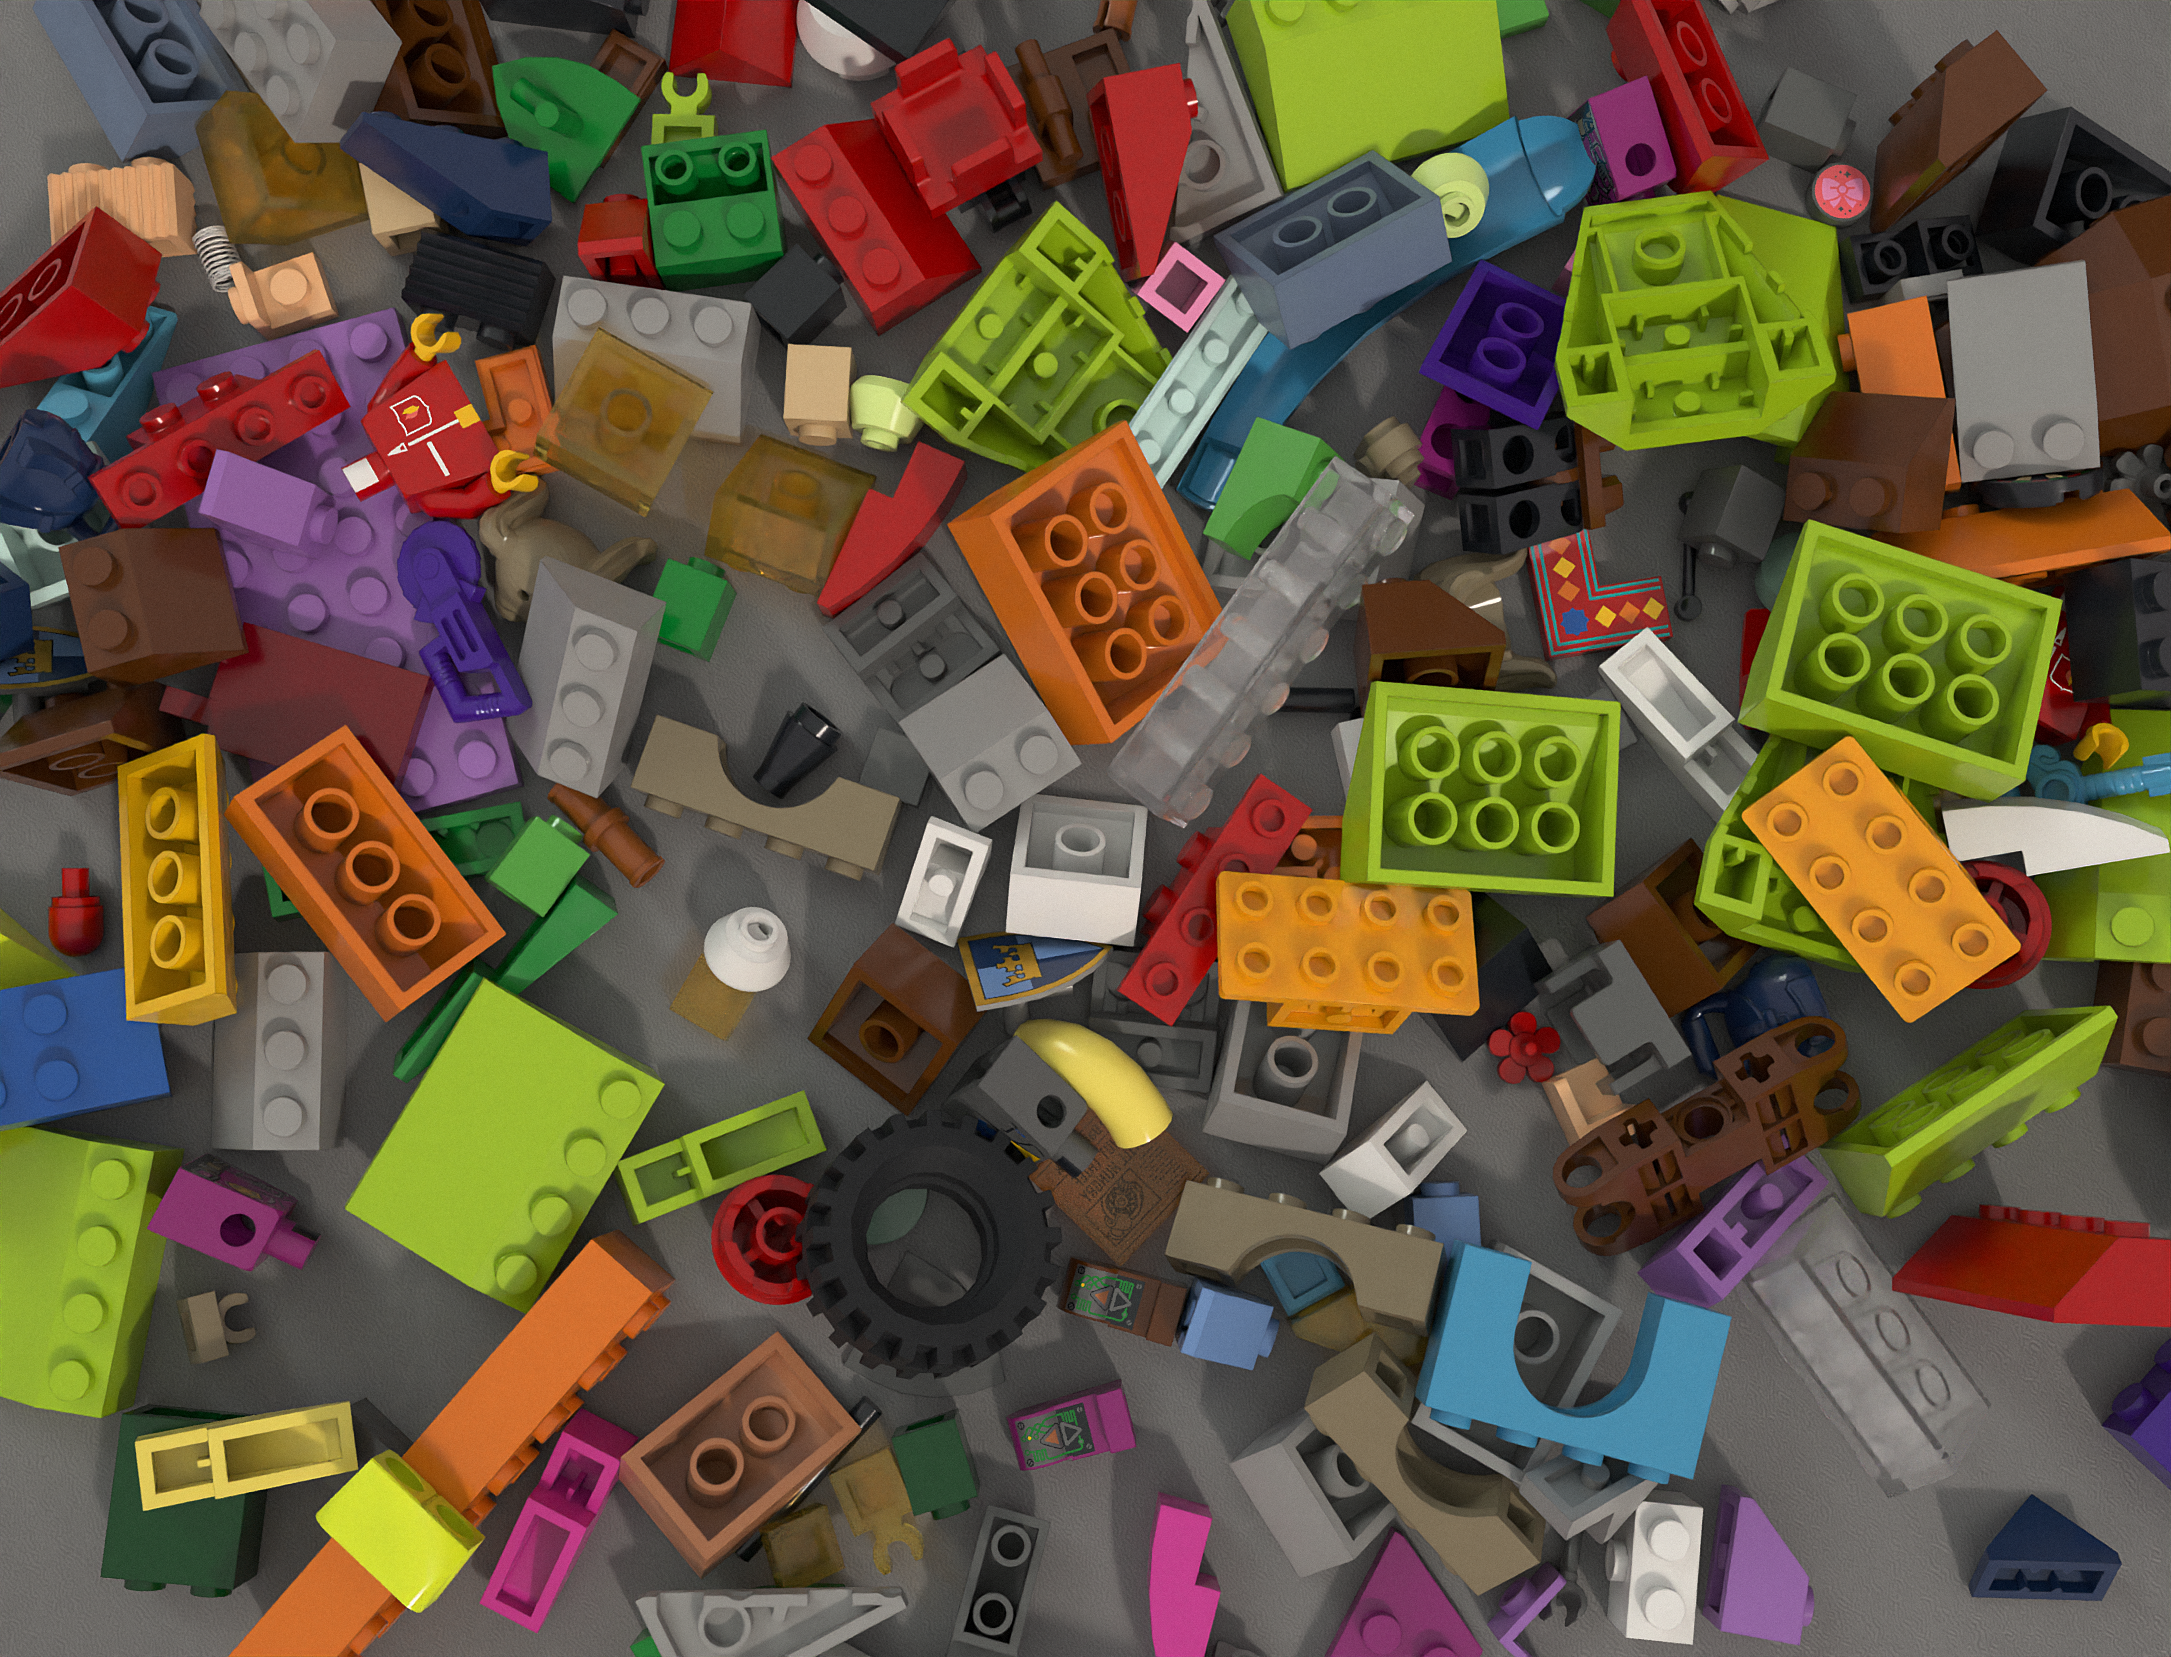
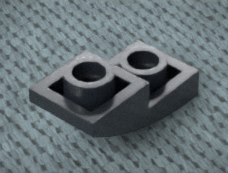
M1969 215L1917 220L1903 230L1852 235L1838 243L1839 261L1850 304L1879 300L1902 279L1962 269L1963 277L1984 274Z

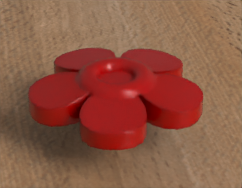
M1529 1012L1514 1014L1508 1022L1509 1031L1497 1029L1492 1032L1487 1041V1049L1492 1055L1499 1057L1507 1056L1499 1062L1497 1074L1500 1079L1508 1084L1520 1083L1524 1079L1525 1073L1533 1082L1542 1083L1550 1079L1554 1073L1553 1062L1542 1054H1551L1559 1049L1561 1045L1559 1034L1551 1027H1541L1536 1030V1019Z

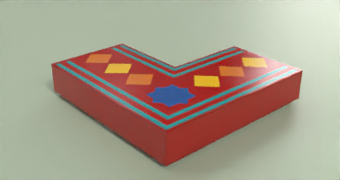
M1584 529L1579 533L1527 548L1526 564L1545 661L1621 649L1646 627L1661 642L1668 641L1673 637L1662 577L1657 576L1599 586L1589 530Z

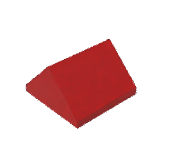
M677 0L668 71L673 72L674 76L697 78L698 73H705L708 80L792 88L798 38L796 15L799 0Z

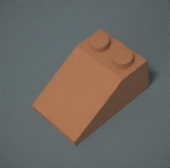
M777 1331L622 1455L619 1480L702 1580L760 1530L859 1435L862 1429Z

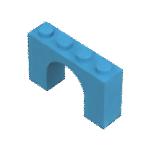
M1454 1239L1415 1397L1425 1406L1432 1408L1429 1418L1466 1430L1470 1429L1472 1419L1496 1425V1437L1531 1448H1536L1538 1437L1562 1443V1455L1595 1466H1602L1604 1455L1629 1462L1628 1473L1660 1484H1668L1670 1474L1693 1480L1732 1317L1710 1308L1648 1292L1633 1356L1625 1376L1616 1388L1602 1399L1585 1406L1568 1408L1549 1405L1537 1400L1528 1391L1518 1373L1514 1359L1515 1329L1532 1262L1516 1255Z

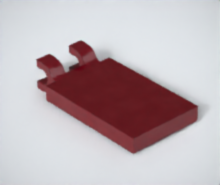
M244 622L243 630L249 653L217 662L220 664L208 698L166 686L159 707L160 711L181 719L209 726L206 734L215 735L219 748L222 751L276 767H281L333 732L347 725L393 787L400 793L434 688V682L431 677Z

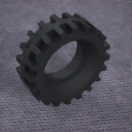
M926 1110L918 1119L906 1121L904 1113L889 1117L881 1127L873 1131L868 1127L857 1135L823 1171V1175L809 1191L804 1202L808 1207L804 1219L796 1227L795 1241L802 1242L803 1258L795 1265L798 1281L808 1279L813 1298L806 1305L812 1317L823 1313L835 1330L828 1338L838 1348L848 1342L863 1353L859 1363L872 1370L878 1365L884 1364L896 1368L897 1378L912 1379L919 1373H933L934 1379L948 1377L956 1371L969 1366L972 1368L1023 1334L1022 1329L1030 1321L1038 1317L1047 1304L1041 1298L1045 1289L1056 1282L1060 1266L1050 1263L1051 1250L1062 1243L1061 1227H1048L1045 1213L1056 1204L1051 1189L1041 1193H1037L1029 1176L1038 1169V1166L1030 1156L1018 1164L1005 1151L1012 1140L1008 1135L999 1130L989 1139L975 1132L978 1118L964 1114L956 1123L942 1121L941 1110ZM905 1189H931L949 1196L969 1214L980 1236L982 1260L975 1283L962 1298L946 1306L919 1307L897 1299L878 1281L868 1260L866 1234L874 1211L886 1198Z

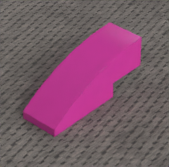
M583 1408L577 1412L562 1431L538 1485L525 1502L479 1602L481 1605L535 1633L539 1632L619 1480L621 1456L636 1445L639 1437Z
M1158 1492L1150 1532L1147 1573L1150 1626L1156 1657H1204L1221 1593L1216 1576L1199 1572L1212 1522L1211 1512L1208 1505Z

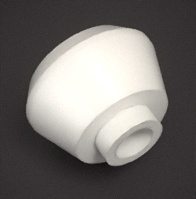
M747 907L723 916L711 926L704 942L705 959L711 971L723 983L737 990L757 992L769 989L780 982L790 965L791 952L786 928L776 915L763 908Z

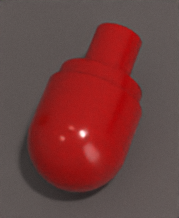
M61 868L62 896L51 897V906L48 907L49 939L53 947L61 954L69 957H83L95 951L103 940L104 905H100V896H90L89 868Z

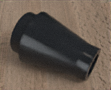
M802 702L794 713L787 711L761 766L755 772L753 778L771 794L784 799L795 785L838 750L834 744L843 734L842 731L819 711Z

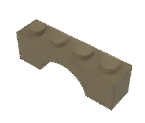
M660 715L655 717L630 786L647 796L643 806L645 808L676 819L681 818L684 809L707 816L704 828L737 840L741 839L743 830L767 837L765 849L795 860H801L804 850L826 857L828 859L824 867L825 870L856 881H861L864 871L880 875L904 808V803L899 797L838 777L820 796L799 806L775 808L758 804L746 798L734 782L728 764L727 743L716 734Z
M1210 1177L1207 1179L1206 1184L1186 1180L1164 1254L1175 1272L1238 1287L1252 1269L1273 1256L1288 1252L1312 1253L1330 1260L1348 1275L1355 1286L1357 1305L1364 1321L1429 1337L1448 1262L1444 1243L1436 1242V1236L1432 1232L1406 1224L1397 1225L1396 1231L1371 1226L1370 1218L1347 1209H1333L1331 1215L1307 1210V1204L1304 1201L1282 1193H1270L1268 1200L1244 1194L1245 1189L1242 1186L1221 1178Z
M1374 1332L1315 1368L1304 1409L1309 1413L1315 1427L1322 1434L1330 1436L1353 1461L1360 1476L1366 1481L1373 1483L1396 1507L1402 1521L1411 1529H1416L1439 1554L1447 1570L1454 1575H1459L1477 1596L1541 1563L1546 1519L1519 1493V1489L1509 1478L1500 1473L1470 1475L1450 1470L1433 1461L1416 1445L1406 1423L1410 1417L1418 1379Z

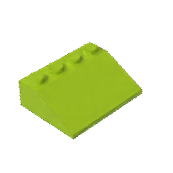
M1235 0L1225 16L1284 194L1301 189L1372 150L1394 164L1463 145L1510 119L1496 0Z
M1809 519L1802 528L1752 662L1737 723L1824 751L1844 736L1852 735L1880 769L1990 803L2020 785L2026 779L2063 600Z
M1382 681L1371 682L1342 820L1340 880H1345V883L1459 889L1474 892L1568 898L1613 897L1621 702Z
M483 977L346 1202L345 1210L467 1286L527 1314L665 1083L653 1068Z
M2111 1006L2024 1010L1836 1134L1827 1142L1817 1147V1149L1860 1213L1879 1217L1886 1215L1888 1219L1899 1217L1915 1208L1922 1201L1919 1192L1937 1180L1940 1183H1948L1969 1172L1975 1166L1972 1157L1988 1146L1992 1145L1993 1148H2000L2023 1136L2028 1131L2025 1122L2042 1110H2045L2046 1113H2052L2077 1100L2081 1096V1092L2077 1087L2097 1075L2118 1016Z
M37 1124L0 1131V1397L35 1408L103 1418L134 1406L167 1240L166 1237L148 1230L147 1227L179 1167L182 1165L184 1148Z

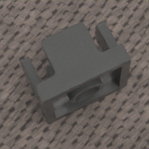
M1620 940L1589 946L1571 957L1568 963L1534 983L1539 994L1545 995L1556 992L1578 977L1581 978L1583 987L1545 1012V1017L1551 1027L1558 1032L1561 1043L1575 1064L1583 1065L1595 1057L1603 1065H1611L1627 1054L1632 1061L1595 1083L1602 1095L1616 1096L1661 1068H1671L1692 1055Z

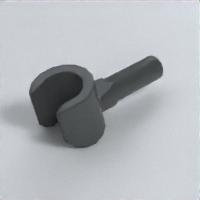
M1584 1531L1565 1540L1561 1568L1558 1572L1567 1582L1538 1613L1543 1621L1554 1614L1557 1598L1561 1599L1567 1608L1565 1627L1576 1622L1586 1612L1588 1606L1587 1597L1583 1589L1577 1584V1569Z

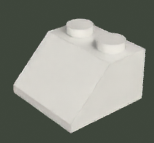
M1035 794L1021 803L1010 872L1006 932L1035 937H1052L1134 947L1142 884L1148 806Z

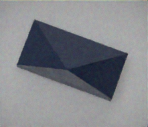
M2031 1494L1987 1546L1968 1587L1971 1597L2102 1601L2122 1563L2118 1552Z

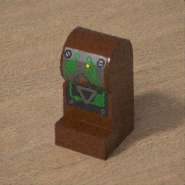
M1070 1256L1056 1307L1064 1312L1106 1323L1108 1327L1142 1336L1148 1341L1171 1347L1187 1287L1186 1283L1088 1258Z

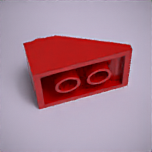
M1180 63L1104 77L1086 94L1123 283L1148 277L1155 273L1192 133L1190 119L1197 118L1198 103L1193 81L1191 78L1183 79Z
M95 206L0 293V389L99 368L120 350L130 353L137 348L150 327V323L145 320L147 308L154 301L161 287V284L155 279L162 253Z

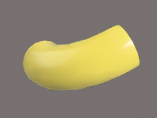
M1054 1019L1027 1020L1019 1025L1013 1034V1037L1017 1035L1086 1101L1088 1107L1096 1113L1108 1129L1118 1147L1126 1149L1145 1144L1161 1134L1172 1121L1173 1113L1141 1066L1112 1041L1080 1024Z

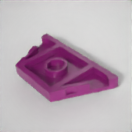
M1391 1526L1324 1657H1480L1483 1649L1401 1531Z

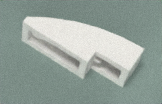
M1646 627L1598 667V671L1618 702H1621L1623 709L1662 761L1710 817L1718 823L1758 754L1731 727L1735 718L1656 635Z
M1998 797L1990 803L1973 798L1941 802L1949 849L1959 861L2021 851L2027 876L2170 852L2168 839L2160 828L2121 813L2077 802L2037 797Z

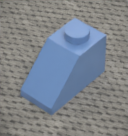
M1194 1277L1175 1333L1180 1352L1200 1359L1253 1370L1257 1356L1260 1355L1268 1358L1276 1339L1279 1320L1271 1318L1274 1306L1267 1299L1221 1283Z

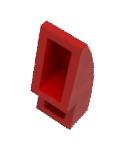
M918 441L893 498L869 488L817 601V605L824 616L830 619L836 618L921 551L950 512L968 478L965 461Z

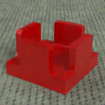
M947 38L901 62L894 68L897 88L870 103L873 116L932 220L1043 161L1042 149L1027 124L1026 104L997 52L993 51L987 55L981 44L958 56L957 49L951 38Z

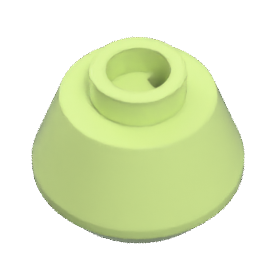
M1444 153L1428 159L1413 172L1412 178L1439 196L1448 238L1463 236L1477 226L1487 204L1489 182L1484 169L1475 159L1461 153Z
M864 375L850 385L851 424L853 429L862 433L860 440L862 444L881 451L897 452L899 444H910L925 422L900 402L909 386L908 383L882 376Z

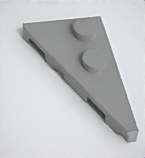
M1192 0V11L1187 18L1185 44L1189 46L1187 78L1192 79L1195 87L1198 116L1197 118L1190 119L1192 133L1178 182L1175 227L1170 226L1169 237L1170 240L1176 241L1183 248L1222 231L1286 197L1211 0Z
M901 1586L649 1590L641 1594L635 1601L662 1657H816L906 1609L909 1602Z

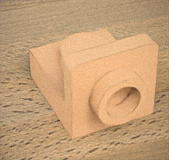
M313 252L255 272L242 261L229 265L235 286L228 289V296L236 316L243 325L251 324L268 341L340 317L321 260Z

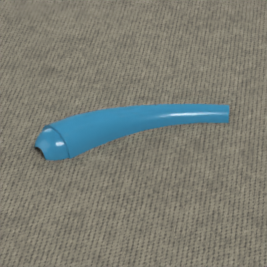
M1515 115L1450 151L1449 153H1461L1475 159L1484 169L1489 182V196L1480 222L1467 234L1456 238H1448L1452 262L1433 271L1421 282L1408 285L1382 299L1370 310L1355 314L1322 332L1317 339L1300 344L1291 350L1269 332L1249 359L1214 415L1176 489L1178 493L1194 505L1213 512L1256 417L1284 426L1312 389L1372 332L1436 287L1478 265L1480 259L1486 261L1512 246L1563 223L1565 213L1575 207L1587 194L1593 182L1597 166L1592 163L1584 148L1578 124L1556 116H1534L1518 121Z

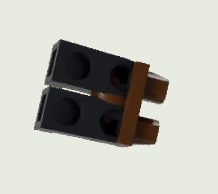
M1565 411L1546 413L1538 430L1517 420L1484 426H1466L1450 429L1456 487L1492 489L1474 490L1457 494L1463 551L1504 555L1570 536L1584 529L1593 530L1605 527V515L1624 505L1622 483L1616 475L1601 474L1600 453L1614 450L1616 445L1569 419Z

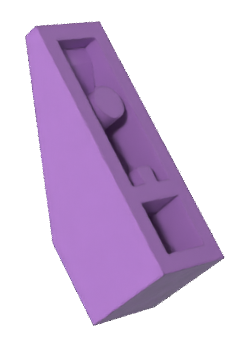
M1782 1134L1781 1138L1783 1141L1784 1148L1787 1149L1788 1144L1786 1141V1137L1784 1134ZM1804 1155L1768 1176L1755 1161L1746 1166L1703 1206L1705 1211L1682 1225L1637 1273L1658 1295L1709 1308L1722 1301L1826 1187L1829 1181Z

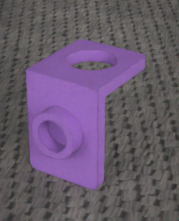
M1545 1562L1529 1580L1526 1577H1521L1512 1583L1499 1600L1498 1605L1501 1610L1487 1624L1498 1641L1514 1657H1533L1515 1638L1567 1582L1549 1562Z

